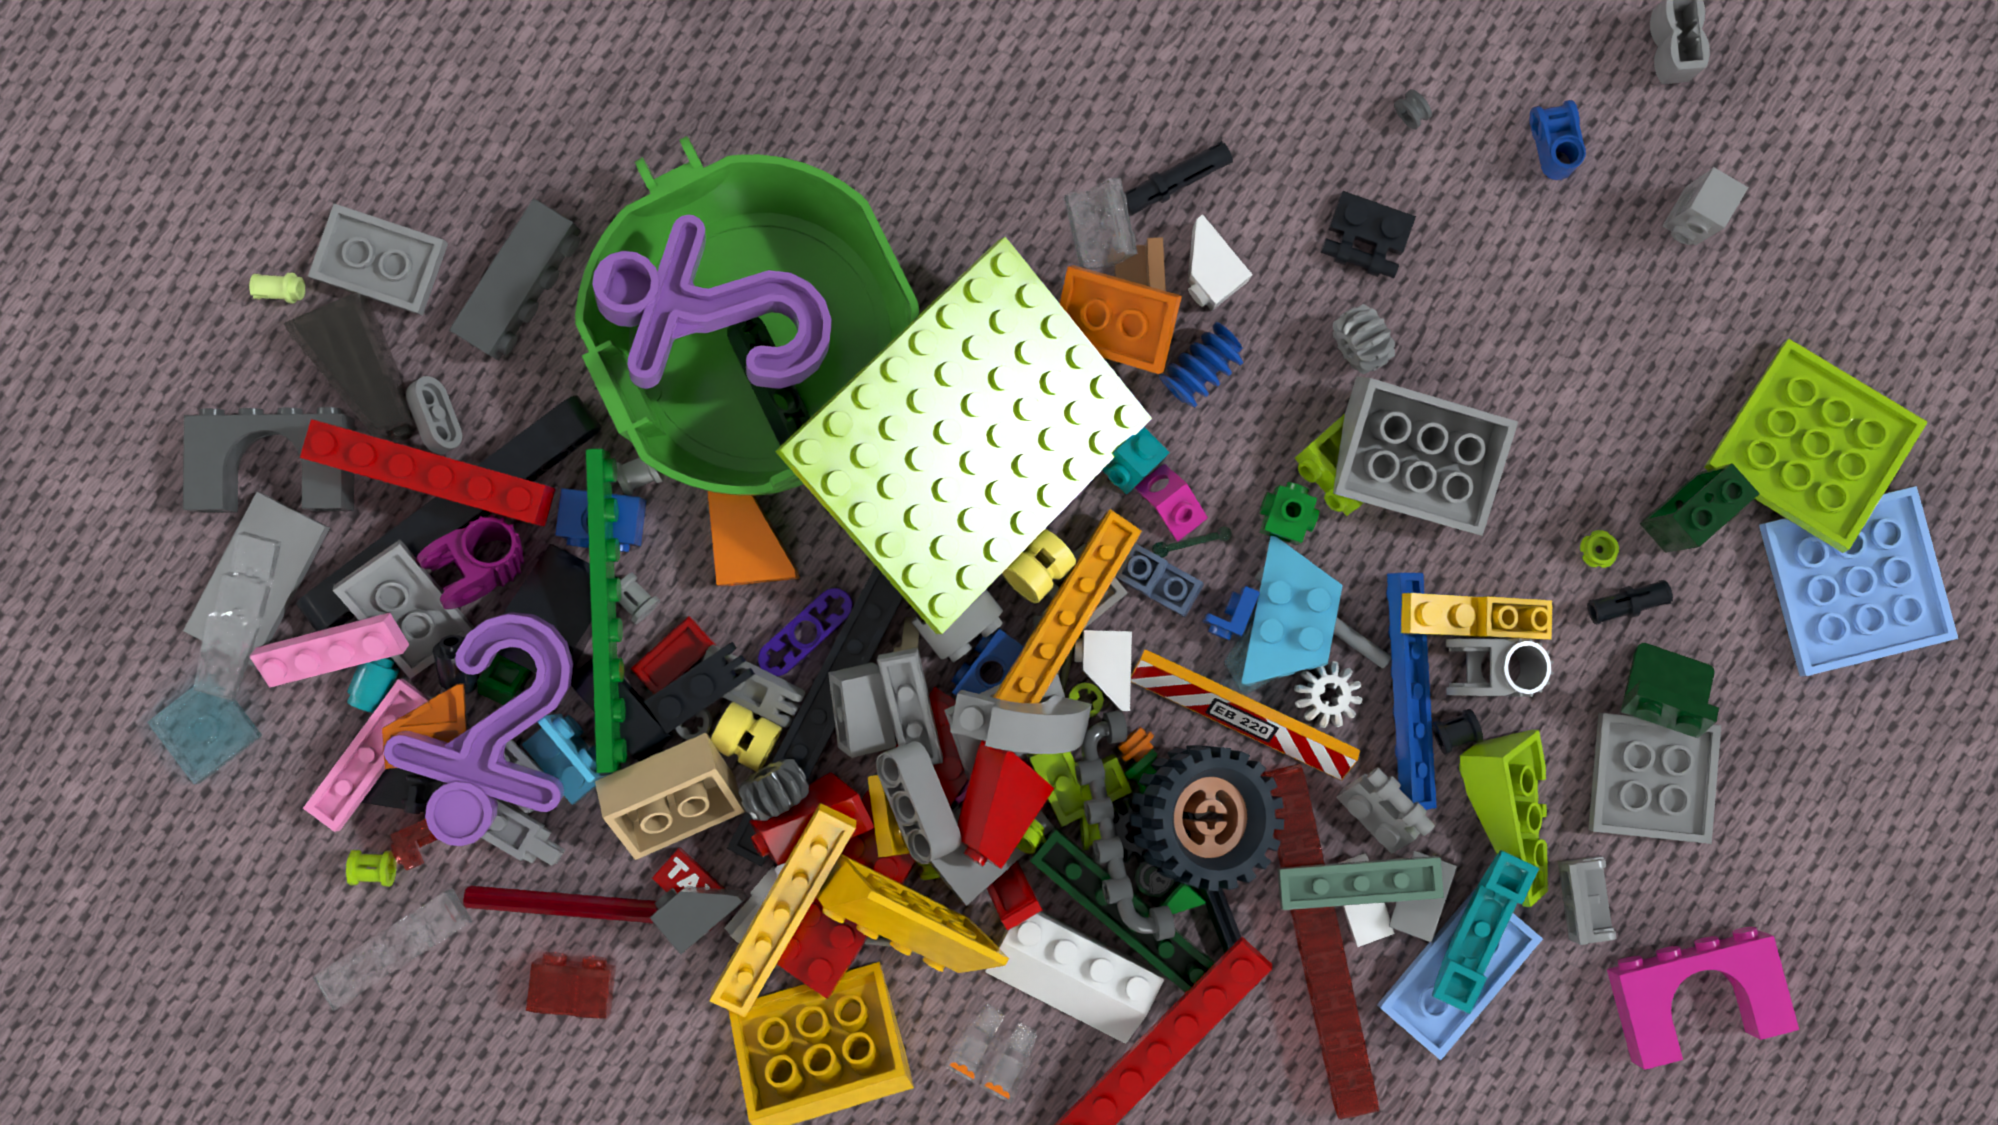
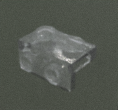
M1108 178L1088 191L1070 192L1064 196L1079 267L1085 269L1109 268L1138 254L1136 238L1132 230L1127 209V198L1123 191L1121 178Z

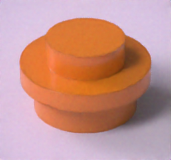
M1141 726L1136 728L1127 736L1126 741L1121 742L1117 746L1123 753L1121 758L1125 762L1131 758L1135 762L1139 761L1153 749L1154 746L1150 741L1153 739L1154 734L1151 731L1146 732Z

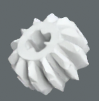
M1335 661L1329 663L1327 671L1324 666L1314 668L1315 676L1308 671H1302L1300 676L1308 685L1294 686L1295 692L1305 693L1306 697L1295 702L1296 707L1304 708L1310 706L1303 718L1306 721H1311L1318 715V727L1326 728L1329 718L1335 727L1342 726L1341 713L1348 718H1354L1356 715L1354 710L1348 706L1349 703H1362L1361 697L1351 696V691L1359 689L1361 683L1359 681L1347 683L1346 681L1351 677L1353 671L1350 668H1345L1338 674L1339 666L1338 662ZM1327 683V688H1335L1336 695L1331 697L1332 704L1328 705L1329 701L1320 699V694L1325 692L1324 685Z

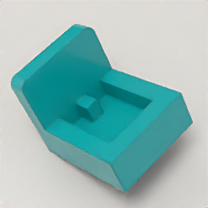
M1143 427L1136 435H1131L1113 452L1115 457L1102 471L1114 485L1118 486L1125 494H1128L1170 452Z

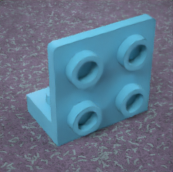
M562 714L546 715L537 721L542 728L524 742L522 746L545 773L559 778L563 783L564 796L573 805L596 787L595 781L611 773H597L596 746L589 747L580 737L584 731L570 715L564 717Z

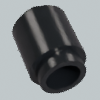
M448 635L433 647L439 684L446 691L456 684L464 683L466 695L477 687L479 673L474 675L466 674L457 667L455 661L456 652L465 637Z

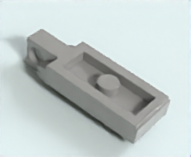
M497 799V817L489 830L481 838L520 861L526 860L534 863L538 857L551 866L558 864L565 849L548 839L552 832L545 828L544 824L507 802Z

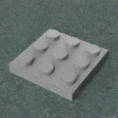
M1598 713L1588 830L1601 833L1712 844L1721 725H1712L1702 736L1695 738L1634 716Z

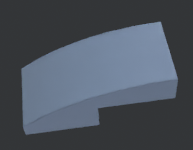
M1136 543L1115 576L1120 581L1184 618L1204 586L1202 581L1169 564L1167 560Z

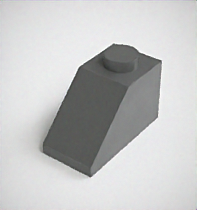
M687 886L677 893L672 888L654 903L659 910L650 919L681 955L748 896L743 890Z

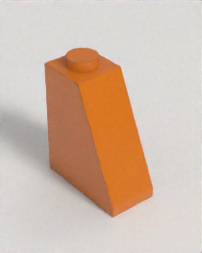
M708 491L717 586L726 587L800 579L799 570L755 495L737 496Z

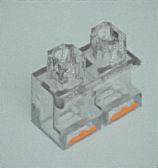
M986 1003L975 1019L969 1018L947 1054L944 1066L975 1084L980 1077V1087L1011 1104L1026 1070L1033 1061L1031 1051L1037 1037V1031L1018 1022L1012 1035L1007 1039L996 1032L1005 1014ZM992 1051H994V1053L992 1054V1056H991L989 1062L987 1063V1065H986V1067H985V1069H984V1066H985L987 1060L989 1059V1057H990Z

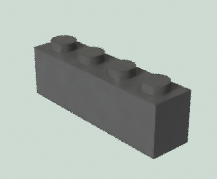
M533 198L449 331L498 361L502 355H508L517 343L518 336L515 334L523 322L528 323L536 314L539 306L537 303L538 298L544 289L549 290L557 281L560 273L558 267L565 256L571 257L577 250L580 243V237L578 236L581 230L572 221Z

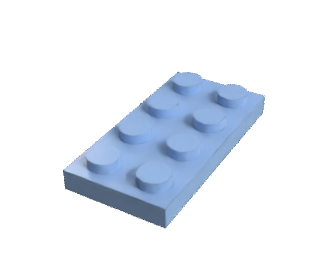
M1475 889L1434 936L1432 942L1428 943L1377 1004L1378 1007L1439 1060H1442L1543 940L1542 937L1513 913L1486 968L1484 975L1487 977V980L1471 1014L1433 997L1432 992L1447 948Z

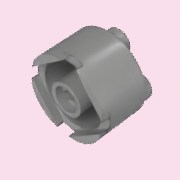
M986 589L943 634H936L925 621L921 622L918 616L912 621V624L941 660L949 657L952 662H955L972 648L968 642L979 633L985 638L1003 624L999 618L1003 610Z

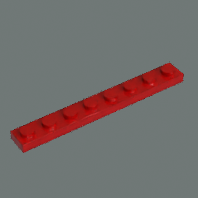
M1242 936L1054 1125H1116L1272 970V963Z

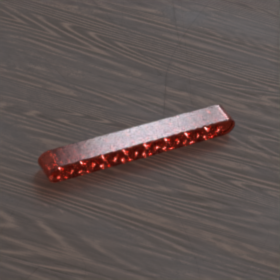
M1301 764L1264 771L1261 776L1273 777L1278 786L1270 791L1271 796L1282 797L1284 808L1275 809V818L1284 819V830L1274 829L1273 833L1274 839L1281 841L1277 850L1280 867L1325 864L1308 786ZM1335 907L1290 910L1337 1117L1339 1120L1379 1112L1378 1098Z

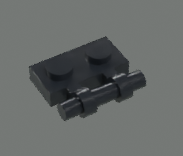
M1342 191L1328 230L1342 235L1340 243L1326 238L1320 253L1334 257L1333 262L1342 265L1348 262L1367 269V274L1376 277L1382 274L1394 279L1399 264L1386 259L1387 251L1398 255L1404 252L1416 216ZM1354 239L1375 246L1373 254L1353 248Z

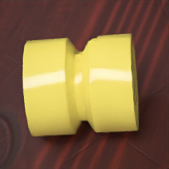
M1044 529L1002 574L1021 596L1030 602L1039 603L1053 588L1052 580H1061L1076 564V559L1061 539L1049 530Z
M732 702L716 726L711 741L718 752L727 757L733 754L738 755L739 763L757 772L767 761L780 736L782 727L764 717L755 720L753 719L752 711ZM748 732L754 735L750 745L743 743Z

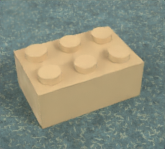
M707 733L691 738L595 781L603 819L635 860L745 812L741 803L742 799L738 793L739 789L736 778Z

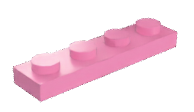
M389 612L256 647L249 657L270 688L403 654L409 643Z
M398 679L303 809L332 831H340L385 771L382 728L431 699L406 680Z

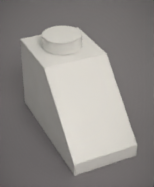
M1202 214L1196 220L1192 230L1187 280L1191 287L1188 288V291L1197 304L1201 307L1207 305L1213 311L1244 286L1251 278L1252 273Z
M1082 631V638H1078L1075 642L1074 661L1082 662V671L1119 710L1130 711L1132 632Z

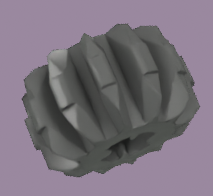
M781 759L748 776L747 780L743 781L739 786L738 793L742 799L741 803L747 813L749 812L752 819L766 821L773 816L777 817L781 813L789 811L791 807L799 804L801 799L807 796L809 786L801 767H798L794 759Z

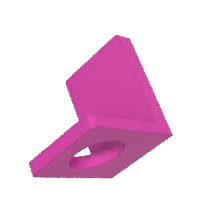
M1166 464L1160 466L1135 487L1137 492L1156 509L1166 527L1177 541H1180L1208 518L1188 484ZM1169 479L1164 489L1158 492H1150L1152 485L1156 481Z

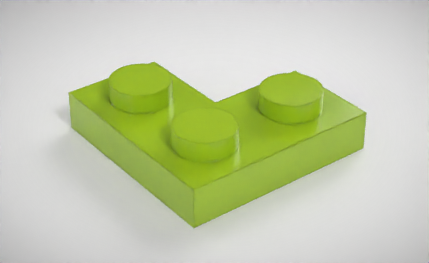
M1071 752L1058 754L1028 753L1027 756L1034 771L1054 787L1048 801L1061 827L1085 816L1084 801L1092 800L1089 784L1082 786L1078 784L1075 774V761ZM1111 754L1101 759L1105 771L1104 782L1106 791L1111 801L1113 802L1131 793L1132 790L1117 757Z

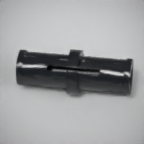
M1659 580L1656 583L1635 589L1627 586L1621 588L1617 594L1589 600L1587 608L1592 622L1598 625L1601 622L1622 616L1629 618L1637 617L1641 611L1671 604L1673 594L1666 580Z

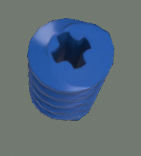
M1215 322L1212 326L1214 334L1204 332L1201 335L1203 345L1198 342H1193L1190 345L1191 355L1187 353L1179 355L1178 361L1180 366L1174 363H1170L1167 366L1169 377L1164 374L1158 375L1165 387L1178 400L1194 408L1198 405L1193 396L1195 392L1204 397L1209 395L1205 386L1207 381L1216 387L1221 384L1216 375L1218 371L1227 376L1232 374L1228 365L1229 361L1239 366L1244 363L1239 354L1243 349L1240 342L1230 330L1219 322Z

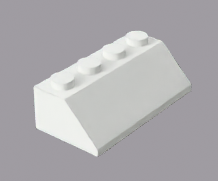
M1043 911L1010 930H1005L998 947L1009 960L1005 966L985 970L986 973L1125 1044L1147 1016L1165 980L1159 970Z

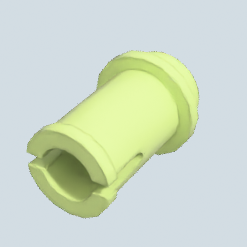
M287 273L285 276L253 274L250 278L249 289L254 299H285L287 303L294 304L297 300L304 298L305 282L302 277H297L295 273Z

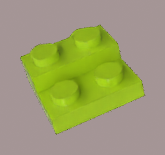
M1344 413L1294 459L1299 463L1298 471L1300 475L1308 482H1316L1326 493L1324 495L1326 504L1336 512L1342 511L1348 516L1364 502L1333 493L1345 417Z

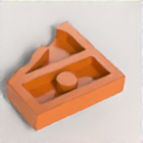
M464 683L456 684L382 728L383 751L387 741L403 731H412L449 743L468 730ZM384 756L385 769L397 768L389 764Z

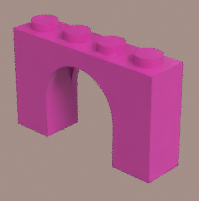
M1743 927L1732 931L1733 937L1722 940H1719L1716 936L1700 938L1694 941L1695 947L1683 950L1679 946L1665 947L1656 951V957L1642 960L1641 956L1626 957L1618 960L1619 966L1607 969L1631 1062L1646 1070L1683 1060L1672 1020V1000L1677 988L1687 977L1704 970L1720 971L1729 980L1735 992L1746 1033L1762 1040L1799 1030L1774 936L1757 930V927Z

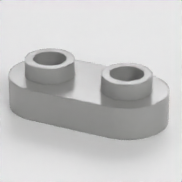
M423 376L410 384L406 390V399L421 439L426 447L434 453L446 454L459 446L462 441V431L444 386L437 379L430 376Z

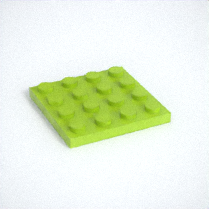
M1788 338L1777 351L1704 468L1709 470L1733 463L1760 493L1754 499L1844 553L1850 550L1928 422Z

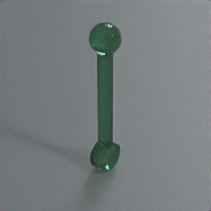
M1222 526L1217 532L1170 544L1157 542L1153 545L1152 551L1163 558L1170 551L1217 539L1228 541L1232 536V531L1229 527Z

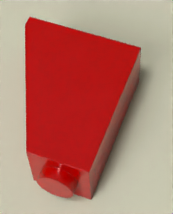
M982 740L957 825L961 834V843L967 847L963 852L966 857L982 867L986 862H989L1002 869L1051 795L1054 787L1013 751L985 746L986 741Z
M832 772L808 785L809 792L807 796L801 799L799 804L791 807L789 811H785L777 817L773 816L766 821L753 819L749 821L756 833L750 838L757 852L762 858L768 855L778 866L786 863L820 803L857 820L856 829L850 838L868 832L874 828V825L859 794Z

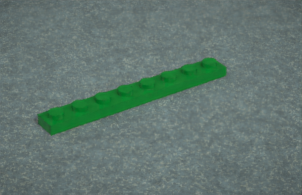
M586 449L597 773H613L621 770V763H625L627 758L625 738L620 739V722L625 721L626 714L625 701L623 698H619L618 682H623L624 679L623 659L617 658V642L622 641L623 626L621 618H616L615 603L621 600V582L619 578H615L614 562H619L620 544L618 538H613V522L618 521L619 508L617 499L612 498L611 482L617 481V463L615 458L610 457L609 451L604 449Z

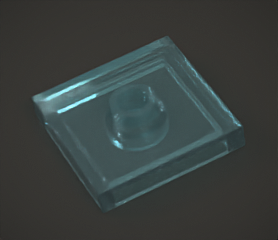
M217 674L206 676L147 722L194 785L202 783L262 736L261 732Z

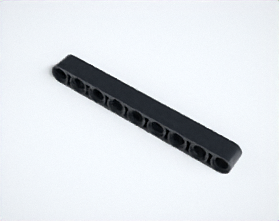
M575 395L561 402L477 466L534 482L594 437L602 427L580 397ZM434 497L303 595L296 605L316 632L343 625L355 615L333 591V586L398 540H401L417 559L418 554L433 541L454 530L466 528L470 521L473 522L479 519L480 516L486 518L492 512L440 497Z

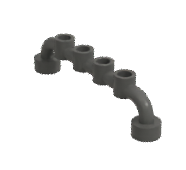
M1121 710L1103 713L1102 722L1092 725L1086 731L1083 744L1081 745L1083 761L1075 763V774L1078 784L1080 786L1089 784L1092 800L1084 801V813L1087 823L1089 825L1098 823L1101 839L1093 841L1094 856L1098 864L1107 863L1111 878L1102 881L1103 895L1108 905L1117 904L1122 921L1131 930L1141 934H1153L1156 941L1173 938L1175 936V924L1171 910L1167 905L1150 908L1149 917L1140 916L1134 909L1132 884L1129 877L1126 876L1123 863V846L1119 836H1117L1114 825V808L1110 797L1107 795L1104 782V766L1097 753V743L1103 737H1106L1109 744L1126 741L1127 725Z

